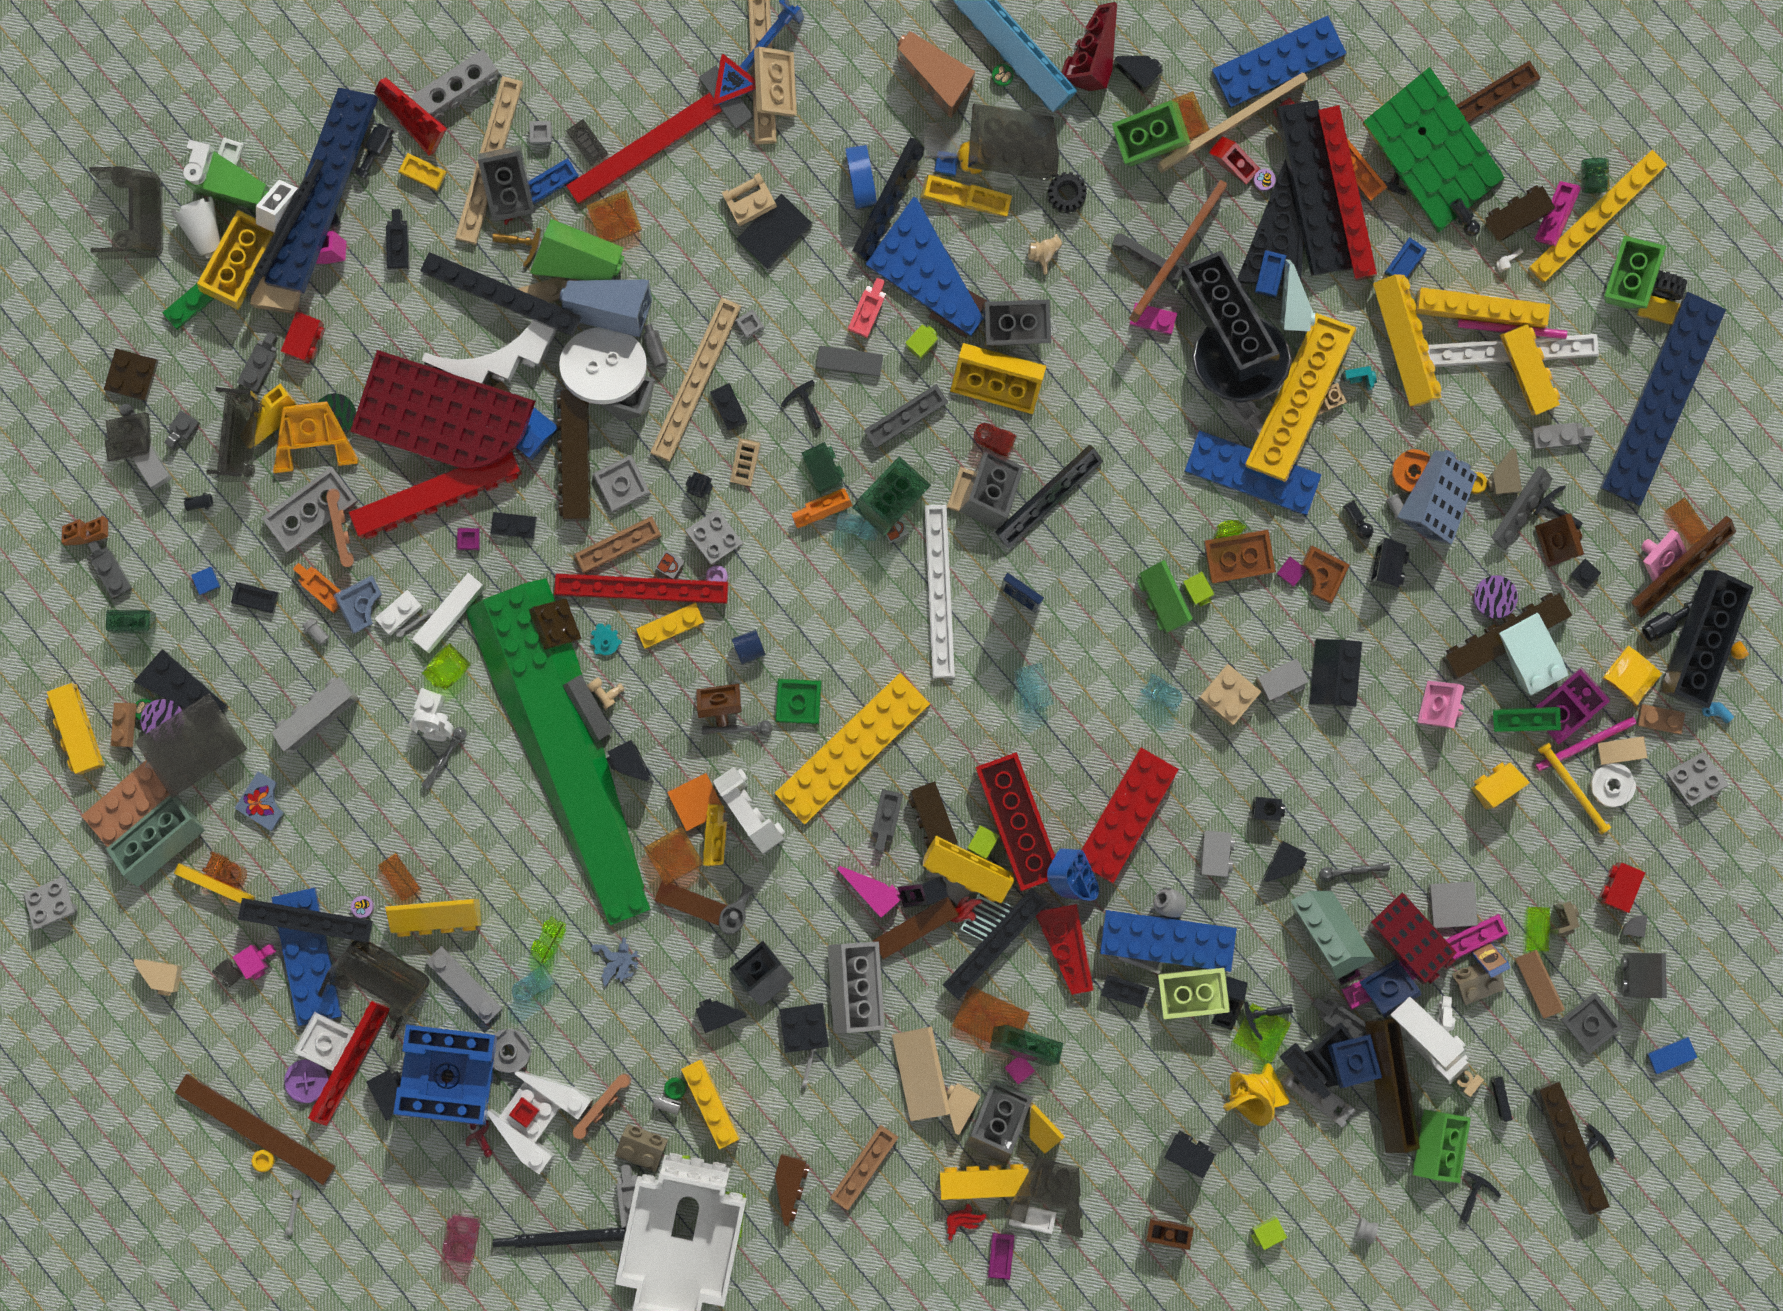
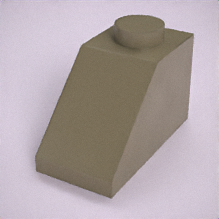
M1516 448L1506 453L1489 475L1490 479H1487V488L1489 492H1492V497L1514 495L1522 491Z

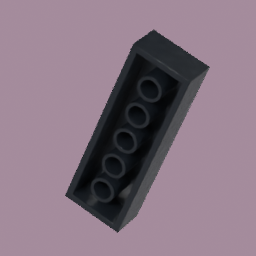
M1218 251L1182 266V281L1237 381L1240 383L1277 367L1280 353L1223 252Z
M1704 570L1660 692L1695 708H1710L1751 597L1753 586L1719 570Z

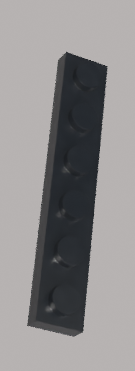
M909 138L852 249L864 261H868L874 253L875 246L880 236L883 235L889 218L894 214L895 207L903 196L904 189L912 178L915 167L923 157L925 148L917 139Z
M1089 444L995 531V534L1008 549L1103 462L1095 448Z
M1030 888L942 985L959 1000L1048 902L1034 889Z
M242 898L238 920L367 943H370L374 922Z

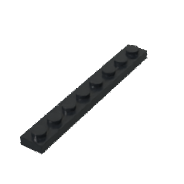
M431 252L428 253L420 269L422 274L573 337L582 319L578 314Z

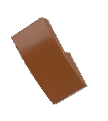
M104 516L87 523L78 519L62 526V544L64 546L86 544L108 537V519Z

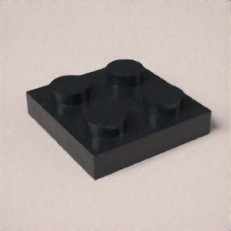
M823 1003L779 1009L785 1053L829 1047Z

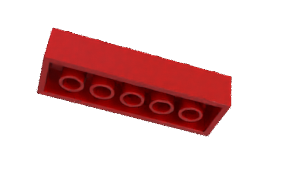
M1142 747L1137 751L1081 848L1087 857L1093 873L1111 884L1117 878L1179 770Z
M1017 752L975 767L1020 891L1048 882L1047 872L1055 854Z

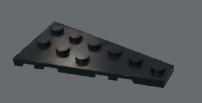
M1286 158L1237 277L1239 283L1257 284L1265 250L1286 255V259L1294 264L1301 281L1303 236ZM1285 263L1279 284L1281 286H1283Z

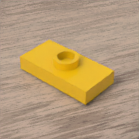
M407 153L398 171L399 174L437 192L447 174L445 170Z

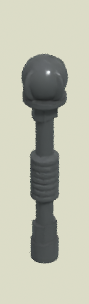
M766 720L761 723L758 722V725L702 726V734L715 732L733 734L753 731L758 732L759 735L768 736L773 730L772 724Z
M457 727L453 731L450 745L436 761L431 774L421 784L424 788L429 790L435 780L434 777L438 771L442 770L454 747L458 743H462L461 740L466 738L467 732L463 727Z
M1383 862L1373 866L1361 865L1344 870L1324 867L1320 870L1319 877L1323 882H1329L1340 875L1367 874L1370 871H1389L1390 864L1389 862Z

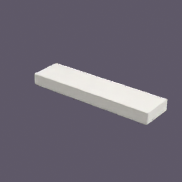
M467 573L412 639L430 654L484 590L485 586L471 574Z

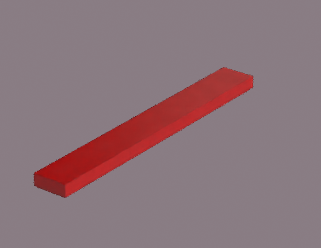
M708 93L566 185L578 205L721 113L722 110L719 105H714L712 95Z
M556 573L554 595L728 604L729 582Z

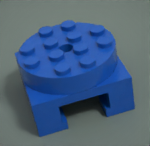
M406 1025L402 1049L405 1052L401 1084L400 1087H397L393 1114L486 1125L489 1096L493 1084L497 1036ZM451 1070L455 1078L451 1082L446 1083L442 1078L443 1073Z

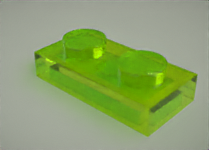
M1528 906L1526 907L1525 950L1549 951L1550 907Z

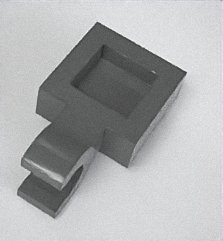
M180 410L168 427L173 433L167 437L164 443L175 450L182 437L188 441L200 423Z

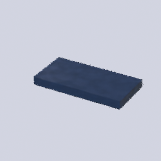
M1008 572L1003 578L1001 590L1036 613L1044 597Z

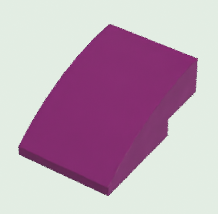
M1581 666L1534 708L1560 707L1561 730H1546L1559 745L1610 702V698Z

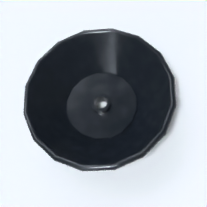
M1260 318L1280 353L1279 363L1277 367L1239 383L1207 326L1196 339L1192 354L1195 375L1205 389L1221 399L1239 403L1261 400L1276 392L1289 375L1292 357L1288 341L1276 326Z

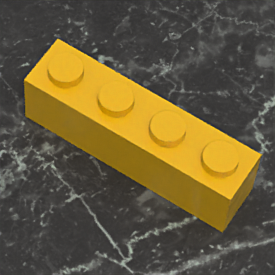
M1527 324L1499 335L1531 415H1537L1559 406L1560 394L1557 388L1552 386L1550 381L1553 379L1549 368L1544 366L1542 361L1544 360V354L1541 348L1536 346L1534 341L1536 334L1533 328H1529Z
M69 683L47 691L48 698H46L49 709L54 712L55 718L53 722L55 728L61 732L62 739H60L63 750L68 753L69 759H67L69 769L72 772L74 771L75 774L81 775L105 766L77 684Z
M935 836L924 855L923 866L929 872L939 873L952 883L958 882L964 885L967 890L978 892L992 902L1002 903L1014 883L1013 872L938 836Z
M703 1058L682 1068L681 1071L718 1148L721 1149L738 1141L740 1136Z
M1010 1164V1168H1001V1165H988V1169H979V1166H966V1170H957V1167H944V1171H940L941 1200L1030 1196L1028 1167H1024L1023 1164Z

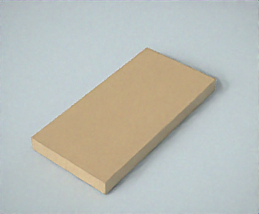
M932 1027L892 1034L910 1121L951 1114Z

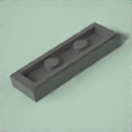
M717 65L699 76L700 81L713 98L715 96L719 71ZM740 97L719 104V107L736 130L754 118Z
M819 346L816 368L880 377L883 355Z
M582 675L573 678L563 685L594 742L613 732Z

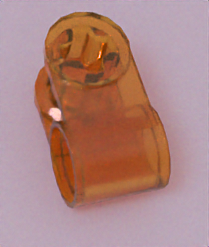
M210 852L211 857L206 867H203V872L229 883L239 884L245 881L247 870L243 865L217 852ZM234 868L239 870V876L236 879L231 877V871Z

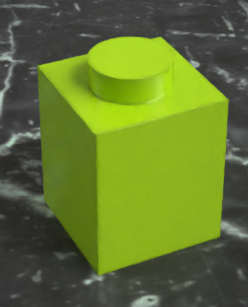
M922 324L905 342V347L921 361L938 343V337H936L938 333L931 326L926 328Z
M1203 572L1181 583L1193 607L1198 604L1200 607H1203L1212 602L1210 598L1214 596V592Z
M980 825L967 849L971 853L987 859L999 835Z
M1276 1216L1251 1228L1254 1232L1251 1237L1256 1247L1261 1246L1263 1250L1288 1238Z

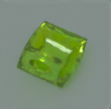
M1239 520L1224 521L1217 525L1213 539L1239 535L1245 532L1247 527L1239 522Z
M449 643L434 656L422 674L436 688L447 690L465 674L471 663Z

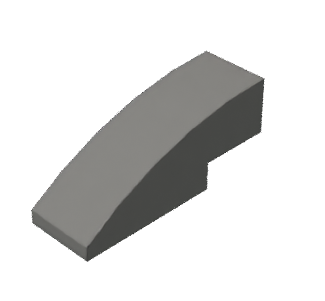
M140 425L122 436L130 455L150 488L156 490L173 479Z

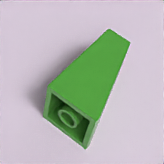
M215 151L213 152L207 177L202 184L194 185L187 179L185 180V184L196 194L212 197L213 199L255 211L257 204L270 191L265 183Z
M550 219L530 273L579 280H612L613 276H618L625 256L621 255L624 247Z

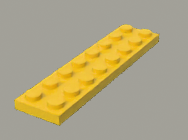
M1318 313L1315 314V324L1311 326L1310 331H1307L1290 367L1289 375L1283 382L1245 463L1247 468L1284 482L1287 481L1357 331L1356 327Z
M899 673L789 778L775 794L805 825L913 722L930 703Z

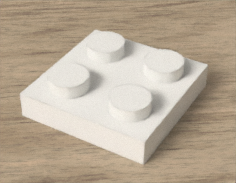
M314 1012L294 1049V1053L333 1071L354 1031Z

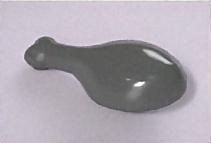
M745 884L742 887V893L738 900L726 906L721 912L719 927L724 934H734L744 925L746 920L745 904L749 896L754 893L753 887Z

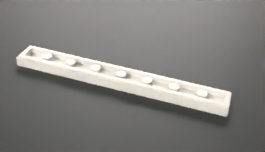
M1597 334L1567 336L1566 339L1543 337L1534 340L1537 348H1541L1544 360L1599 356ZM1501 340L1428 345L1429 357L1435 367L1510 362Z
M925 505L933 679L955 678L946 505Z

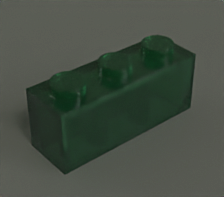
M1009 1025L994 1027L990 1049L1044 1066H1053L1060 1063L1064 1043Z

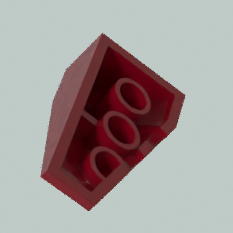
M1116 2L1098 5L1086 25V34L1082 40H1077L1075 44L1077 49L1072 57L1068 56L1064 62L1061 73L1075 87L1087 91L1107 89L1113 69L1117 17Z

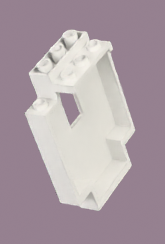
M670 1153L664 1156L658 1180L652 1175L643 1174L642 1177L638 1176L615 1283L637 1289L633 1311H701L703 1302L724 1307L747 1199L743 1198V1195L730 1192L729 1195L725 1194L730 1168H727L725 1164L719 1162L708 1164L704 1163V1160L700 1158L688 1160L682 1158L680 1154ZM687 1196L695 1198L699 1204L693 1241L671 1236L678 1202Z

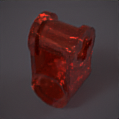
M989 423L979 424L974 432L976 443L1006 457L1009 456L1017 438L1012 432L1000 429ZM983 430H986L988 435L985 439L981 438L980 432H983Z

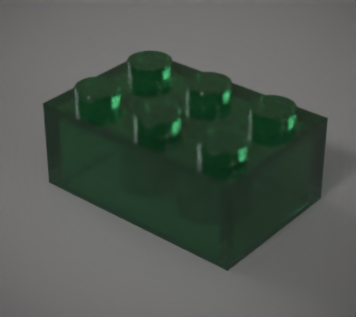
M899 456L859 497L852 508L885 537L922 498L931 484Z

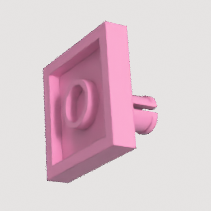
M1673 529L1670 530L1658 545L1647 539L1641 546L1642 551L1649 554L1643 562L1653 582L1687 552L1679 533Z
M1427 681L1417 723L1454 728L1456 719L1463 714V712L1458 710H1464V706L1460 704L1464 686L1455 683Z

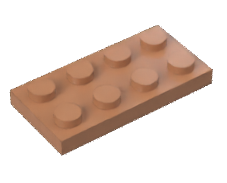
M147 759L82 814L81 817L103 843L109 847L171 793L174 792L176 794L177 790L150 759Z

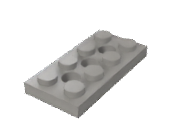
M332 466L262 517L287 553L294 550L332 522L328 503L322 500L324 492L330 489H337L340 493V499L337 502L338 508L344 512L358 503L355 496ZM308 504H314L316 508L315 513L311 516L306 515L304 512ZM290 517H296L298 525L292 529L288 528L287 520Z

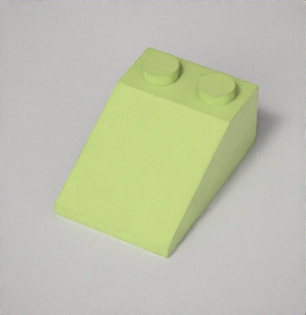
M1225 968L1181 971L1158 975L1164 1019L1230 1012Z

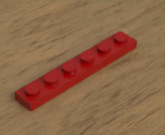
M371 1000L337 1065L334 1067L330 1078L323 1087L308 1119L325 1126L328 1125L390 1008Z

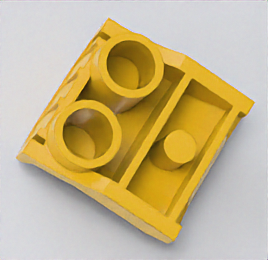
M1628 645L1613 662L1602 679L1607 680L1610 685L1614 686L1615 689L1623 693V696L1633 702V705L1638 706L1639 702L1662 673Z

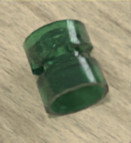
M1588 158L1581 161V174L1584 175V178L1581 179V190L1583 193L1597 194L1610 190V178L1606 176L1609 173V159Z

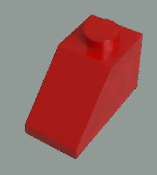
M1223 136L1208 152L1223 168L1246 185L1260 169L1235 141Z

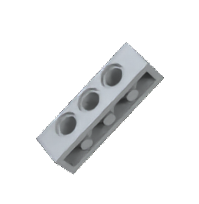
M482 49L413 94L412 97L418 105L438 120L448 109L457 108L463 99L478 94L479 89L483 86L495 83L500 74L485 50ZM473 72H480L479 78L475 80L470 79V75ZM455 84H462V88L459 91L452 90ZM443 95L444 100L441 103H435L434 99L436 96Z

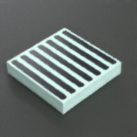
M978 893L976 898L981 899L983 902L976 905L972 910L976 915V919L974 921H971L969 918L965 919L961 930L983 941L1013 907L1004 902H992L986 899L984 895Z

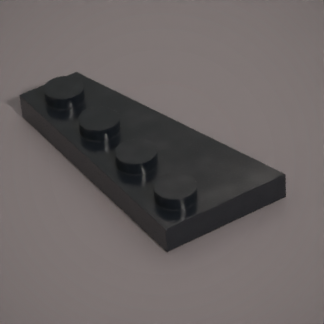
M164 649L155 656L133 681L211 722H215L228 708L226 703Z

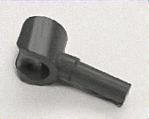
M124 404L118 408L124 418L131 415L142 428L146 426L130 404Z

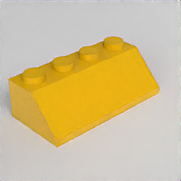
M963 343L950 392L1033 414L1046 365Z
M480 899L385 907L390 932L397 933V937L410 936V932L419 931V935L432 934V930L441 929V933H452L454 928L460 927L463 928V931H475L476 926H481Z

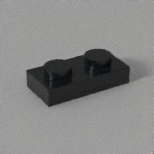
M730 383L710 391L728 432L748 423Z
M493 512L491 534L535 539L537 517Z
M1107 974L1101 996L1144 1008L1149 987Z

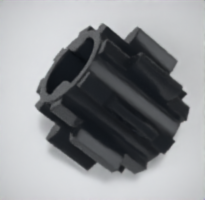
M693 472L692 476H688L685 484L688 487L686 492L705 499L706 494L710 495L713 487V484H711L712 478Z

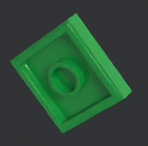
M778 679L776 722L819 725L821 681Z

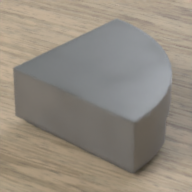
M1639 915L1630 919L1623 926L1621 934L1645 937L1647 915Z

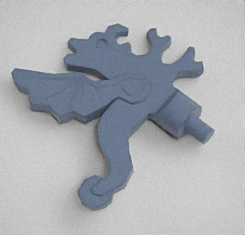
M622 938V943L619 944V952H611L603 944H594L592 946L594 952L602 949L605 957L613 961L607 963V967L603 968L602 978L604 979V986H607L618 967L619 971L615 978H620V982L624 978L633 976V972L629 973L631 970L629 968L630 964L638 968L637 964L639 962H634L632 958L640 957V955H637L638 951H635L632 955L628 953L629 944H626V938Z

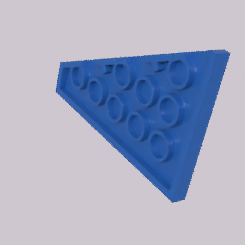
M913 197L868 259L866 266L972 337L984 319L916 197Z

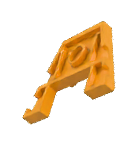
M328 402L283 407L273 473L294 470L291 449L332 444L335 445L338 466L358 464V457Z

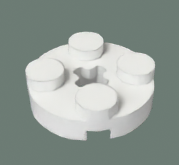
M421 709L415 710L409 723L410 728L417 733L420 730L424 732L423 737L435 741H446L447 737L450 739L454 731L453 725L447 721L448 716L442 713L430 714Z
M1618 763L1602 765L1591 777L1590 791L1592 796L1600 804L1607 807H1616L1627 803L1633 797L1636 789V783L1631 775V771ZM1615 779L1618 789L1611 791L1607 784L1608 781L1611 782Z

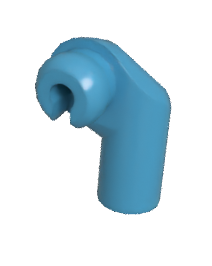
M1712 702L1709 709L1702 708L1704 716H1719L1726 724L1734 718L1732 713L1721 702Z

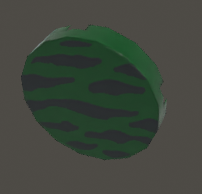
M337 393L327 394L320 398L318 402H328L345 434L350 432L357 412L353 402L346 396Z

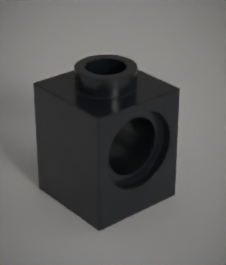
M1254 797L1252 819L1279 822L1281 817L1284 818L1285 804H1282V799ZM1267 803L1272 804L1275 808L1274 814L1271 816L1266 815L1264 812V806Z

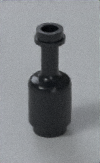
M381 123L374 127L365 144L368 154L361 167H356V175L367 179L370 175L368 170L377 156L383 157L394 137L392 135L394 131Z
M1693 602L1684 603V608L1672 615L1668 612H1662L1645 622V626L1642 627L1645 638L1650 642L1658 641L1675 631L1677 628L1676 622L1688 616Z

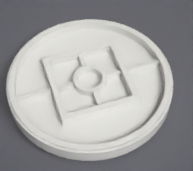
M600 327L585 330L574 336L564 347L559 364L560 375L566 388L577 398L593 404H612L628 398L641 386L647 370L645 352L633 336Z

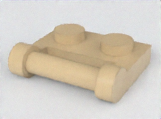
M760 173L755 174L753 179L738 187L722 192L739 227L777 207ZM758 185L761 188L735 203L732 200Z

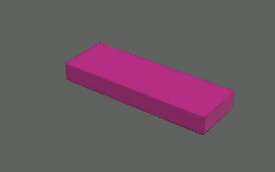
M1559 182L1551 200L1556 211L1543 218L1534 238L1537 242L1552 246L1557 245L1581 190L1579 185Z

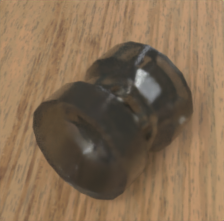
M229 958L221 962L212 971L216 978L223 979L222 985L226 989L243 976L239 969L233 970V962Z

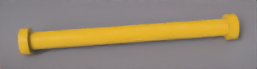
M1548 742L1541 746L1538 751L1546 756L1599 828L1598 832L1600 835L1607 832L1611 826L1609 823L1606 824L1559 761L1551 750L1550 743Z

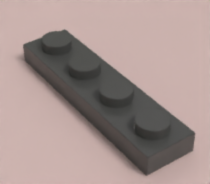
M935 384L866 428L864 432L874 448L877 449L948 404V401L938 385Z
M1540 466L1537 467L1491 538L1500 548L1506 550L1509 544L1514 541L1515 535L1521 526L1526 523L1527 517L1533 508L1538 505L1539 499L1545 490L1549 488L1553 478L1546 469Z

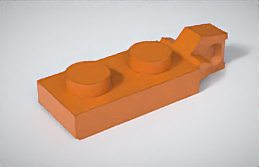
M842 488L806 503V507L791 515L796 527L799 528L817 520H822L834 513L844 511L853 505L845 488Z
M298 563L293 568L301 576L298 581L335 614L339 607L333 595L341 590L317 569L310 567L307 570Z

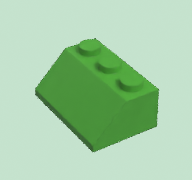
M1624 235L1604 295L1605 303L1626 309L1647 308L1667 246Z
M1165 560L1138 574L1137 584L1141 592L1145 591L1148 596L1146 603L1150 611H1155L1157 616L1155 622L1160 631L1163 630L1167 634L1189 624L1193 620Z
M1424 1109L1418 1138L1420 1149H1417L1413 1165V1175L1433 1180L1460 1183L1471 1117Z

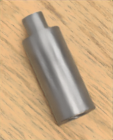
M652 324L645 325L646 333L643 337L654 368L667 365L669 362L658 330H654Z

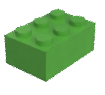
M1172 100L1112 123L1124 163L1131 167L1191 144L1179 105Z

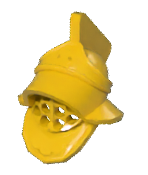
M1267 1063L1264 1065L1261 1074L1246 1075L1233 1072L1230 1075V1102L1224 1104L1223 1109L1229 1111L1236 1108L1251 1123L1257 1126H1266L1274 1119V1108L1289 1104V1098L1272 1065Z

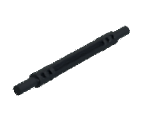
M316 159L308 176L302 180L253 270L255 273L245 290L247 293L253 295L262 277L267 275L316 184L315 180L324 165V162Z
M618 1227L521 1234L510 1238L493 1239L492 1244L493 1248L510 1246L527 1248L624 1241L626 1229Z

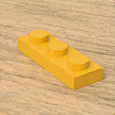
M695 602L636 628L644 648L647 649L705 622Z

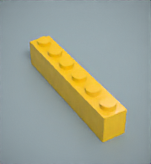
M1395 274L1374 282L1373 286L1410 407L1421 406L1442 398L1440 393L1441 385L1435 377V365L1429 357V346L1422 334L1423 326L1415 311L1416 303L1411 297L1408 279L1405 275Z
M1421 287L1416 295L1415 311L1416 314L1520 326L1528 324L1529 327L1546 328L1548 326L1550 304Z

